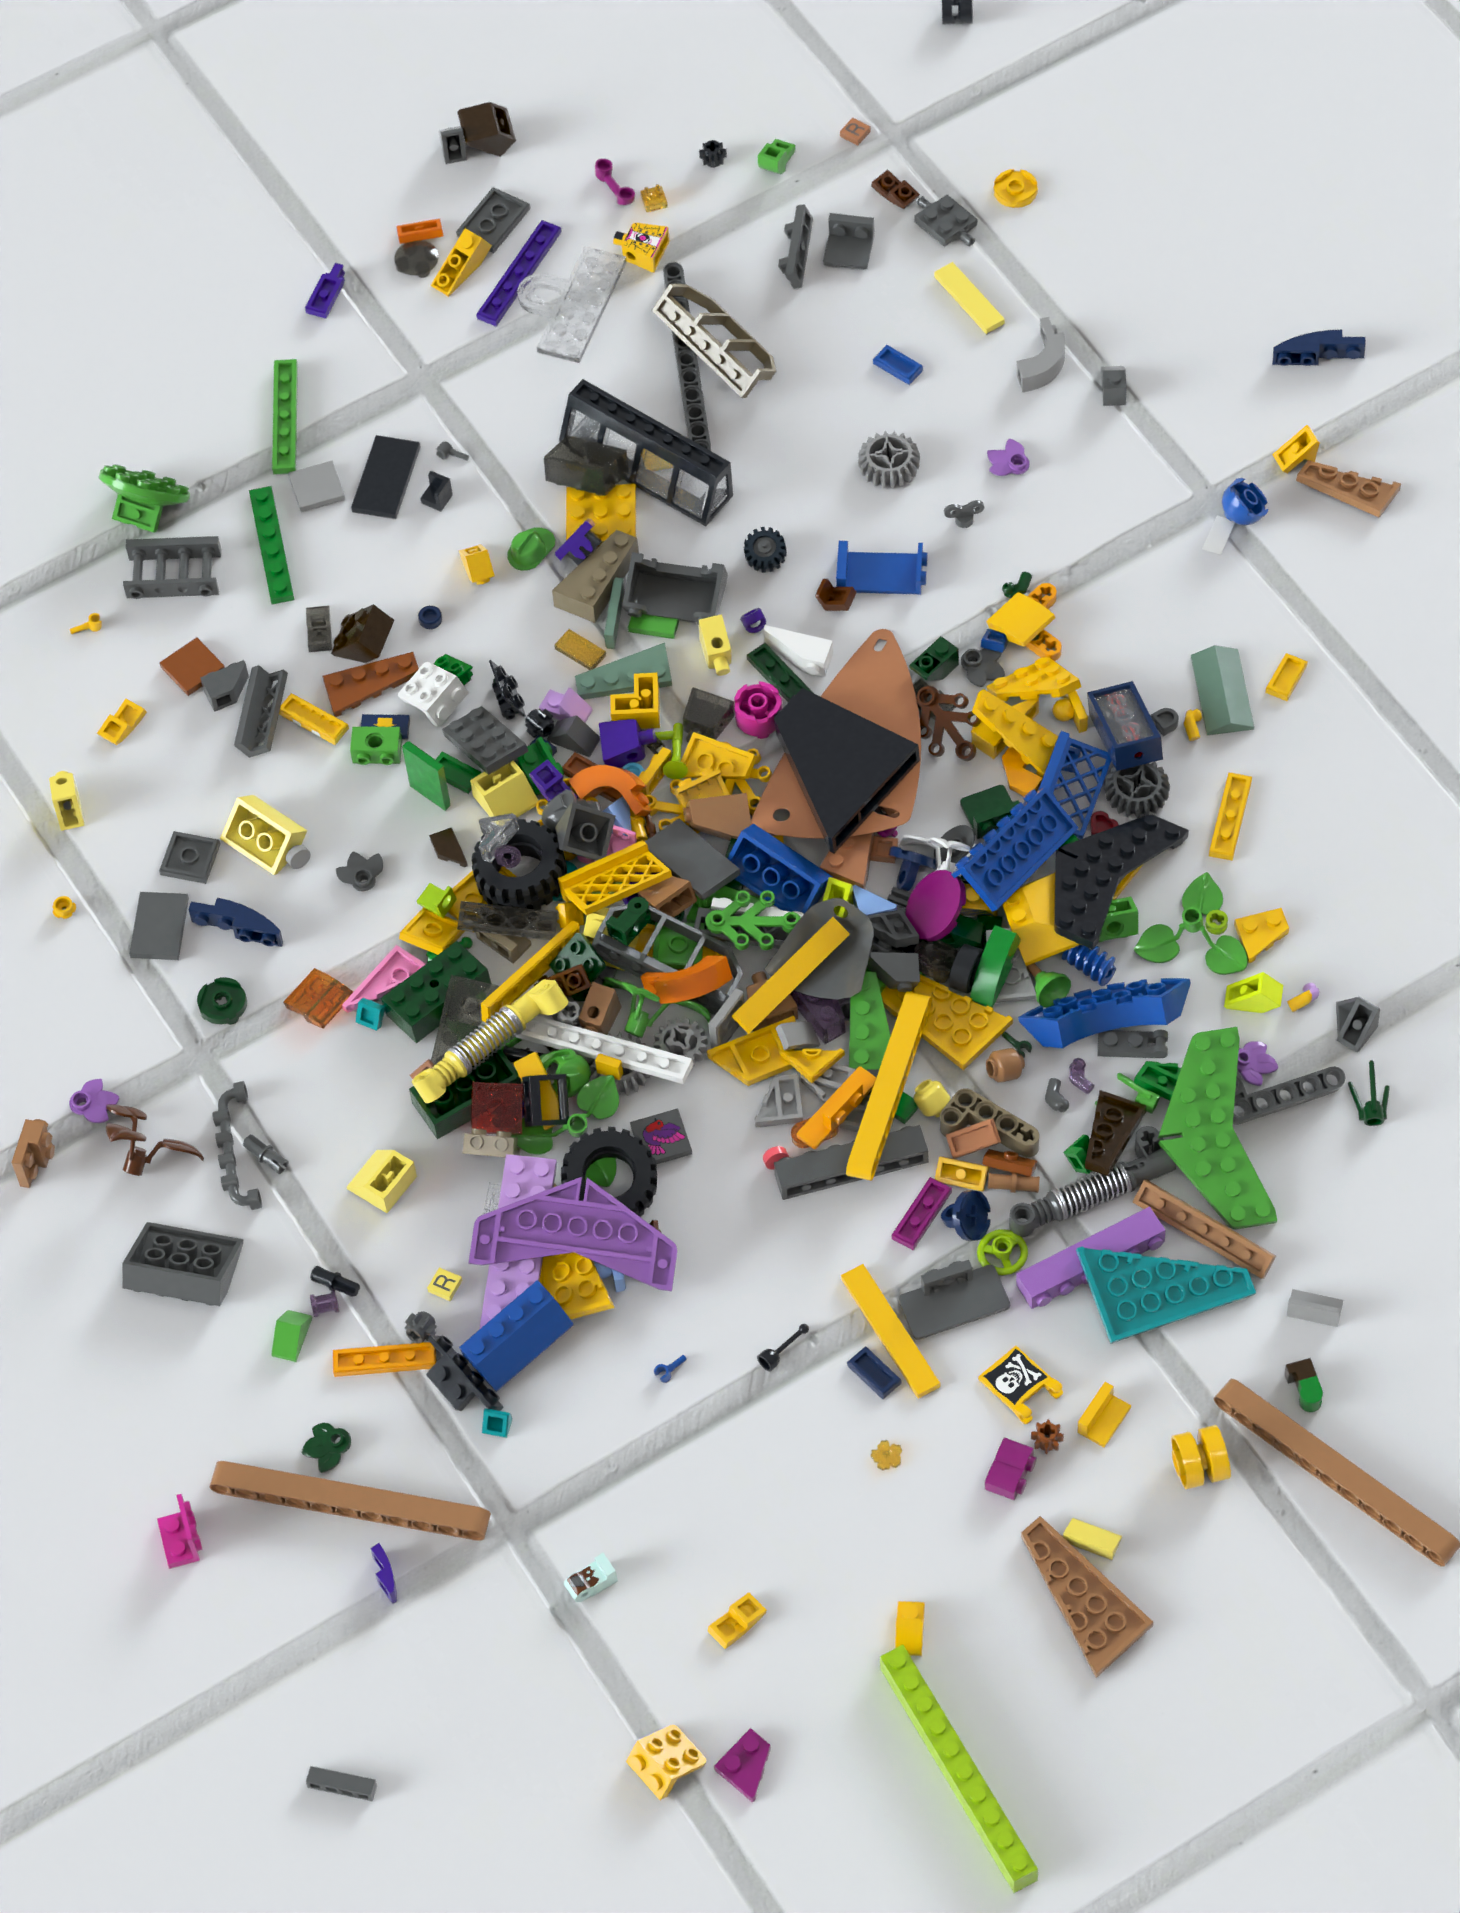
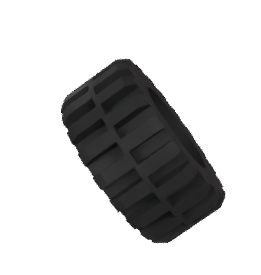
M518 819V822H512V820L505 821L504 825L499 826L497 824L492 827L490 833L486 832L481 837L482 842L478 841L475 845V852L472 854L471 861L476 885L484 901L489 905L493 904L494 909L499 911L505 909L506 913L515 914V912L527 914L529 910L534 909L535 912L540 910L542 905H549L553 902L552 897H558L561 893L557 878L567 874V864L564 852L559 849L557 835L551 832V829L546 825L540 827L539 822L531 820L529 823L526 822V819ZM529 856L540 861L539 865L532 872L521 877H508L499 873L501 867L506 862L516 857Z
M600 1127L593 1129V1134L588 1135L587 1132L580 1136L578 1143L574 1141L571 1144L569 1153H565L563 1158L561 1184L582 1177L579 1201H584L585 1175L589 1166L599 1159L611 1157L627 1163L633 1172V1182L630 1189L614 1198L639 1217L644 1214L645 1208L651 1206L653 1196L656 1195L657 1164L655 1158L652 1157L651 1149L648 1145H643L642 1139L638 1135L632 1137L630 1131L626 1129L618 1132L616 1127H608V1131H601Z

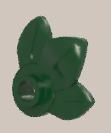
M320 1423L313 1426L312 1431L315 1437L306 1441L302 1449L304 1456L314 1459L318 1458V1468L321 1473L336 1467L340 1462L341 1454L345 1453L351 1446L350 1434L343 1428L335 1429L329 1423ZM340 1437V1441L334 1444L335 1440Z

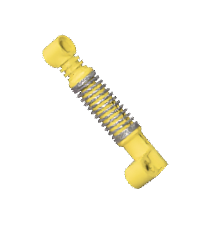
M541 980L514 1003L500 1008L499 1012H495V1016L492 1015L491 1019H487V1023L482 1022V1026L479 1025L478 1029H474V1033L470 1032V1036L467 1035L465 1039H461V1042H457V1046L454 1045L453 1048H450L445 1053L442 1061H439L433 1068L426 1069L415 1076L412 1084L425 1103L437 1100L445 1093L446 1086L451 1085V1082L453 1083L459 1077L464 1078L472 1073L476 1066H480L481 1063L489 1059V1056H493V1053H497V1050H500L502 1046H505L506 1043L514 1039V1036H518V1034L526 1029V1024L539 1014H556L569 1003L568 999L555 980Z

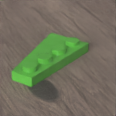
M865 972L862 990L850 997L849 1068L856 1070L861 1066L865 1070H879L891 1035L876 972Z

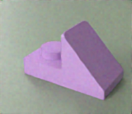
M568 688L565 694L550 689L539 706L540 710H548L553 715V718L558 720L577 715L582 721L586 722L593 711L592 707L571 688Z

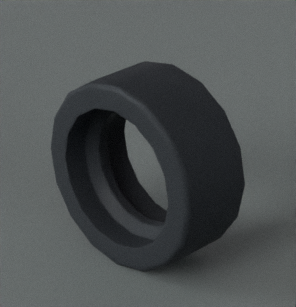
M964 944L960 948L951 968L949 976L950 988L965 993L971 992L984 952L983 949Z

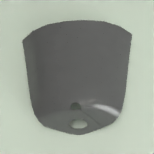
M833 898L817 903L801 917L764 970L770 976L776 973L824 924L834 917L850 935L793 991L825 999L838 1000L852 997L862 990L873 942V924L867 915L844 899ZM834 907H844L848 911V916L845 918L837 916L834 912Z

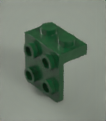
M1004 785L994 786L960 800V806L977 839L982 838L992 829L997 830L996 824L1005 816L1010 817L1012 815L1010 810L1020 803L1019 800L1012 802Z
M576 933L549 966L557 974L582 963L592 984L605 969L606 964L583 933ZM590 987L571 996L574 1000L585 1001Z

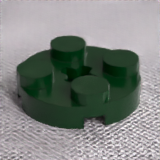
M220 977L214 979L215 982L209 985L206 983L202 986L197 996V1004L202 1018L213 1024L232 1025L238 1022L239 1017L242 1016L247 1007V997L240 983L232 978ZM222 997H226L227 1003L219 1005L218 1002H216L217 1000H221Z

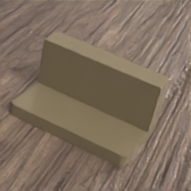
M494 917L488 924L480 919L474 925L477 939L513 964L532 945L528 938L498 917Z

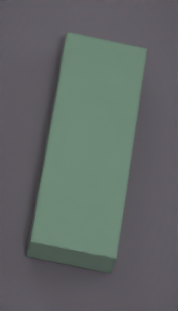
M615 578L613 580L604 631L605 647L607 649H615L625 593L623 578Z

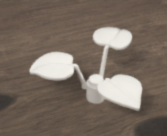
M904 835L899 845L901 847L903 845L924 844L935 848L936 871L947 870L952 873L957 869L956 863L951 862L952 849L970 850V846L961 842L947 841L935 837L928 839L916 835ZM945 847L946 849L948 848L947 858L941 865L940 848Z

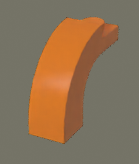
M596 765L581 770L568 780L580 799L595 798L601 792L614 788L622 794L635 815L645 817L652 812L648 806V798L640 792L646 785L638 776L626 769L609 765Z
M708 955L695 965L680 971L668 973L646 972L640 976L644 989L657 995L660 998V1004L682 1002L703 996L733 979L726 956Z

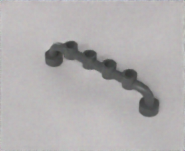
M240 1081L233 1083V1088L221 1095L218 1101V1111L212 1114L215 1126H220L221 1128L220 1133H215L218 1148L223 1147L224 1154L218 1155L221 1170L226 1169V1176H221L223 1191H229L230 1198L235 1204L250 1206L251 1210L262 1208L259 1189L248 1190L247 1196L239 1194L236 1158L233 1151L234 1141L230 1127L231 1118L228 1110V1103L231 1099L236 1098L237 1102L248 1100L245 1082Z

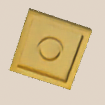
M423 907L402 929L399 939L439 955L460 938L465 932L466 924L446 916L441 918Z

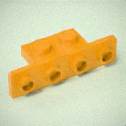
M861 1066L858 1067L797 1132V1138L811 1148L817 1149L837 1126L844 1122L850 1112L860 1105L864 1097L873 1089L877 1077Z

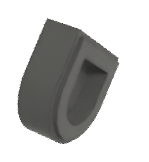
M1162 708L1150 715L1156 728L1163 736L1174 731L1178 726L1179 716L1171 708Z

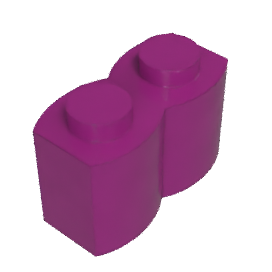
M1004 1437L987 1474L985 1490L1011 1500H1015L1017 1494L1022 1495L1027 1483L1024 1477L1027 1471H1033L1037 1458L1034 1457V1448Z

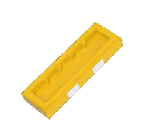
M292 693L281 704L279 715L334 745L338 743L349 729V725Z

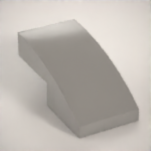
M789 1022L776 1027L784 1050L795 1048L802 1050L820 1046L811 1022Z

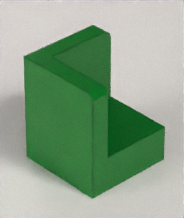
M1082 1135L1063 1152L1074 1170L1085 1174L1092 1172L1085 1168L1090 1141L1088 1135Z

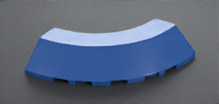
M1161 978V983L1148 984L1147 979L1129 983L1126 986L1125 982L1106 985L1107 989H1099L1093 993L1091 989L1073 993L1074 997L1069 996L1053 1000L1054 1005L1045 1009L1040 1005L1019 1016L1018 1020L1043 1047L1064 1048L1085 1037L1113 1029L1139 1025H1168L1181 1016L1191 982L1190 979Z

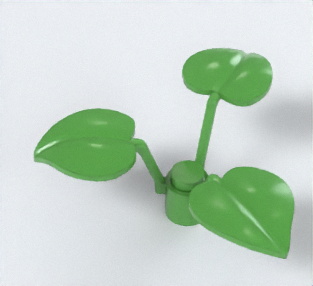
M1208 872L1197 877L1185 890L1182 897V906L1184 908L1182 913L1183 923L1179 925L1177 934L1174 936L1173 930L1167 925L1156 924L1144 931L1134 947L1135 953L1141 958L1154 963H1165L1171 961L1179 954L1180 947L1176 940L1180 938L1183 930L1186 929L1191 933L1201 931L1208 944L1212 947L1205 955L1206 964L1211 971L1221 975L1232 974L1245 970L1248 963L1246 951L1236 938L1223 935L1218 938L1215 944L1203 926L1202 914L1207 915L1212 910H1219L1223 904L1221 889Z
M604 977L602 985L610 988L624 989L632 994L630 1014L624 1031L633 1036L642 1038L646 1027H652L653 1022L672 1004H663L651 1019H648L649 1014L641 1010L644 999L648 998L659 1002L660 998L644 988H637L633 984L611 977ZM637 995H639L640 999L638 1002L637 1009H635ZM686 1000L673 1003L698 1012L706 1018L708 1023L711 1019L709 1011L694 1001Z
M614 1076L598 1077L581 1088L577 1096V1105L581 1110L587 1111L586 1114L571 1115L567 1124H564L563 1127L555 1132H552L553 1127L548 1130H544L543 1126L525 1127V1119L523 1118L509 1130V1132H512L511 1137L518 1138V1147L534 1155L549 1152L553 1147L552 1137L558 1136L565 1130H568L571 1136L579 1138L587 1132L588 1124L586 1118H589L591 1114L597 1119H607L617 1111L619 1095ZM602 1158L592 1163L586 1171L585 1181L589 1178L598 1186L609 1187L616 1175V1158Z

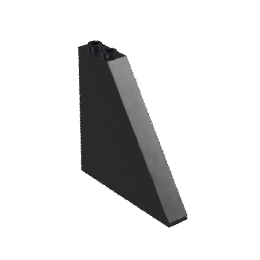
M804 688L796 695H793L788 704L782 710H779L774 717L776 735L829 851L833 854L836 853L920 761L918 744Z

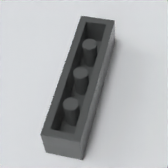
M310 1766L306 1779L308 1788L373 1801L377 1788L375 1779Z

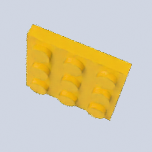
M618 484L566 487V541L588 518H591L596 523L590 530L602 540L599 546L616 530L636 537V485Z

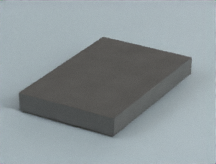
M492 187L456 231L457 237H460L466 228L490 243L492 247L489 252L494 254L530 210V204Z
M140 892L129 952L130 958L179 960L189 901L188 894Z

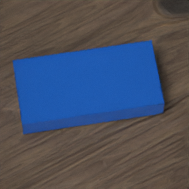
M886 345L873 358L874 365L908 385L923 371V365L889 345Z

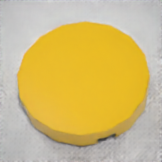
M1009 169L996 177L993 187L994 196L1004 206L1011 208L1024 207L1029 205L1037 196V180L1026 170L1014 171V169Z

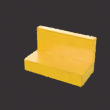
M1107 1382L1103 1383L1078 1421V1433L1104 1448L1131 1409L1130 1404L1113 1395L1114 1386Z

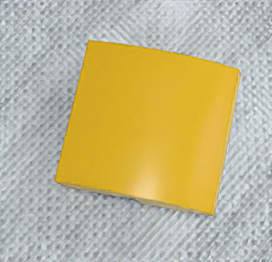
M1017 592L986 622L990 629L1004 633L1009 642L1025 647L1056 617L1042 604Z

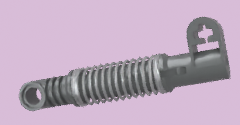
M1152 1126L1140 1128L1136 1133L1134 1149L1138 1158L1128 1163L1119 1162L1115 1164L1109 1176L1097 1172L1096 1175L1092 1173L1091 1178L1086 1175V1180L1081 1178L1080 1181L1071 1182L1070 1186L1066 1184L1065 1188L1061 1186L1060 1190L1056 1188L1047 1192L1046 1197L1038 1199L1037 1202L1014 1205L1010 1210V1230L1021 1237H1027L1039 1225L1042 1226L1054 1220H1067V1217L1072 1218L1073 1215L1082 1213L1083 1210L1087 1211L1088 1208L1092 1209L1093 1206L1097 1207L1098 1204L1102 1205L1103 1202L1108 1203L1109 1200L1123 1196L1124 1193H1131L1144 1180L1151 1181L1175 1171V1162L1159 1145V1141L1164 1140L1163 1138H1158L1160 1132ZM1150 1145H1152V1149H1151V1152H1152V1153H1149V1146H1150ZM1024 1218V1219H1026L1027 1221H1025V1222H1020V1221H1018V1219Z

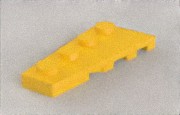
M985 689L979 691L972 712L991 731H997L1003 737V742L1009 748L1013 747L1021 754L1020 759L1027 765L1031 764L1037 770L1036 774L1043 778L1058 736Z

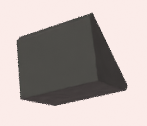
M571 802L555 826L559 849L596 861L606 857L616 815Z

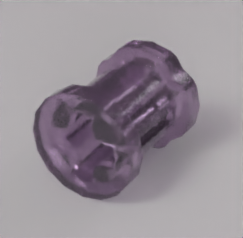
M504 844L495 850L494 858L499 865L513 868L521 861V854L517 848ZM504 853L512 855L511 860L503 858Z
M331 1290L329 1294L310 1295L314 1317H318L320 1313L330 1311L340 1312L335 1290Z

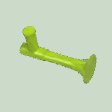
M675 723L672 731L655 732L657 741L672 740V759L663 766L664 775L670 779H681L688 773L687 766L681 762L684 728L681 723Z

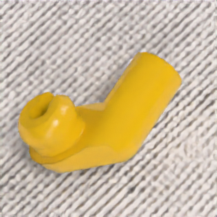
M1190 709L1185 713L1184 727L1189 741L1200 738L1196 722H1200L1202 719L1199 709L1193 711Z

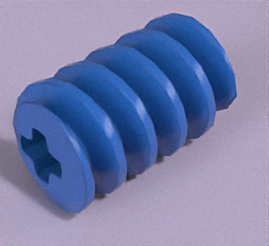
M1078 945L1064 951L1062 954V960H1067L1069 965H1075L1078 971L1083 970L1085 976H1090L1093 981H1098L1100 986H1105L1112 979L1116 971L1114 966L1115 957H1111L1107 961L1108 953L1106 951L1098 955L1100 951L1099 946L1090 950V948L1083 945Z

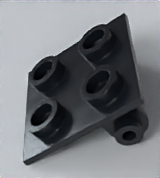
M489 660L495 677L492 688L498 700L502 716L506 717L507 720H511L519 712L525 717L523 709L525 703L520 694L517 693L518 683L512 675L506 674L501 665L497 666L492 660Z

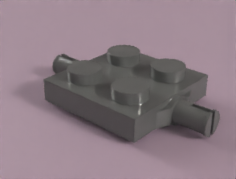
M948 194L933 203H930L924 196L918 198L917 204L924 208V210L915 215L914 222L938 242L946 246L952 241L961 239L968 246L974 244L975 239L968 234V231L977 226L978 219Z

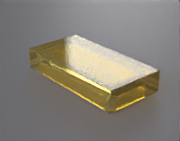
M570 629L554 644L555 650L588 670L595 669L606 657L605 650Z

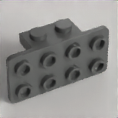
M969 1260L963 1262L955 1261L948 1267L927 1271L924 1275H921V1288L899 1296V1304L912 1335L917 1340L1010 1308V1301L995 1267L990 1264L973 1270Z

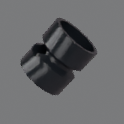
M942 0V24H954L957 20L961 24L973 23L972 0ZM952 6H958V13H952Z

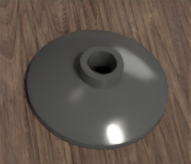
M959 825L947 831L941 838L947 841L961 842L970 846L971 849L975 842V833L969 826ZM945 847L940 848L941 865L947 858L948 848L946 849ZM934 849V859H936V850H935V849ZM952 849L951 862L957 863L960 859L967 856L969 851Z

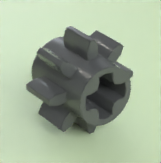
M418 1312L416 1315L411 1313L405 1321L407 1324L405 1326L406 1335L415 1343H423L425 1339L429 1341L427 1338L430 1335L436 1334L434 1331L437 1327L435 1319L427 1312Z

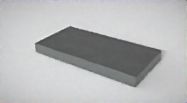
M677 819L645 841L649 852L668 867L674 877L690 881L694 893L702 900H705L741 875L740 869L680 819Z

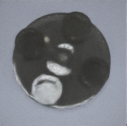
M423 240L404 243L397 249L394 256L398 272L413 276L417 275L420 278L427 277L439 259L436 247Z

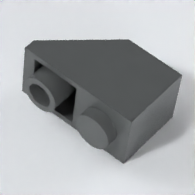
M244 660L232 663L228 667L216 672H210L206 676L201 677L203 690L214 712L237 702L249 677Z

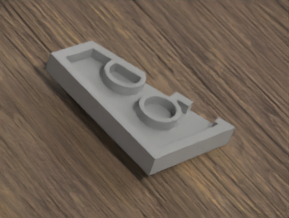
M986 930L987 942L992 930ZM1017 948L1011 960L1013 966L995 1003L1036 999L1035 987L1020 950Z

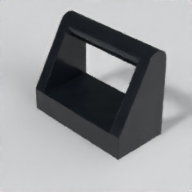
M567 1074L522 1077L525 1127L567 1124L569 1119ZM557 1080L559 1120H542L540 1081Z

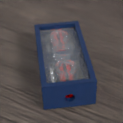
M1133 681L1087 692L1089 716L1116 771L1163 760L1161 736Z

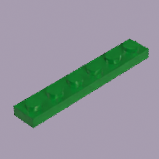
M272 486L249 490L271 604L293 601L294 595Z

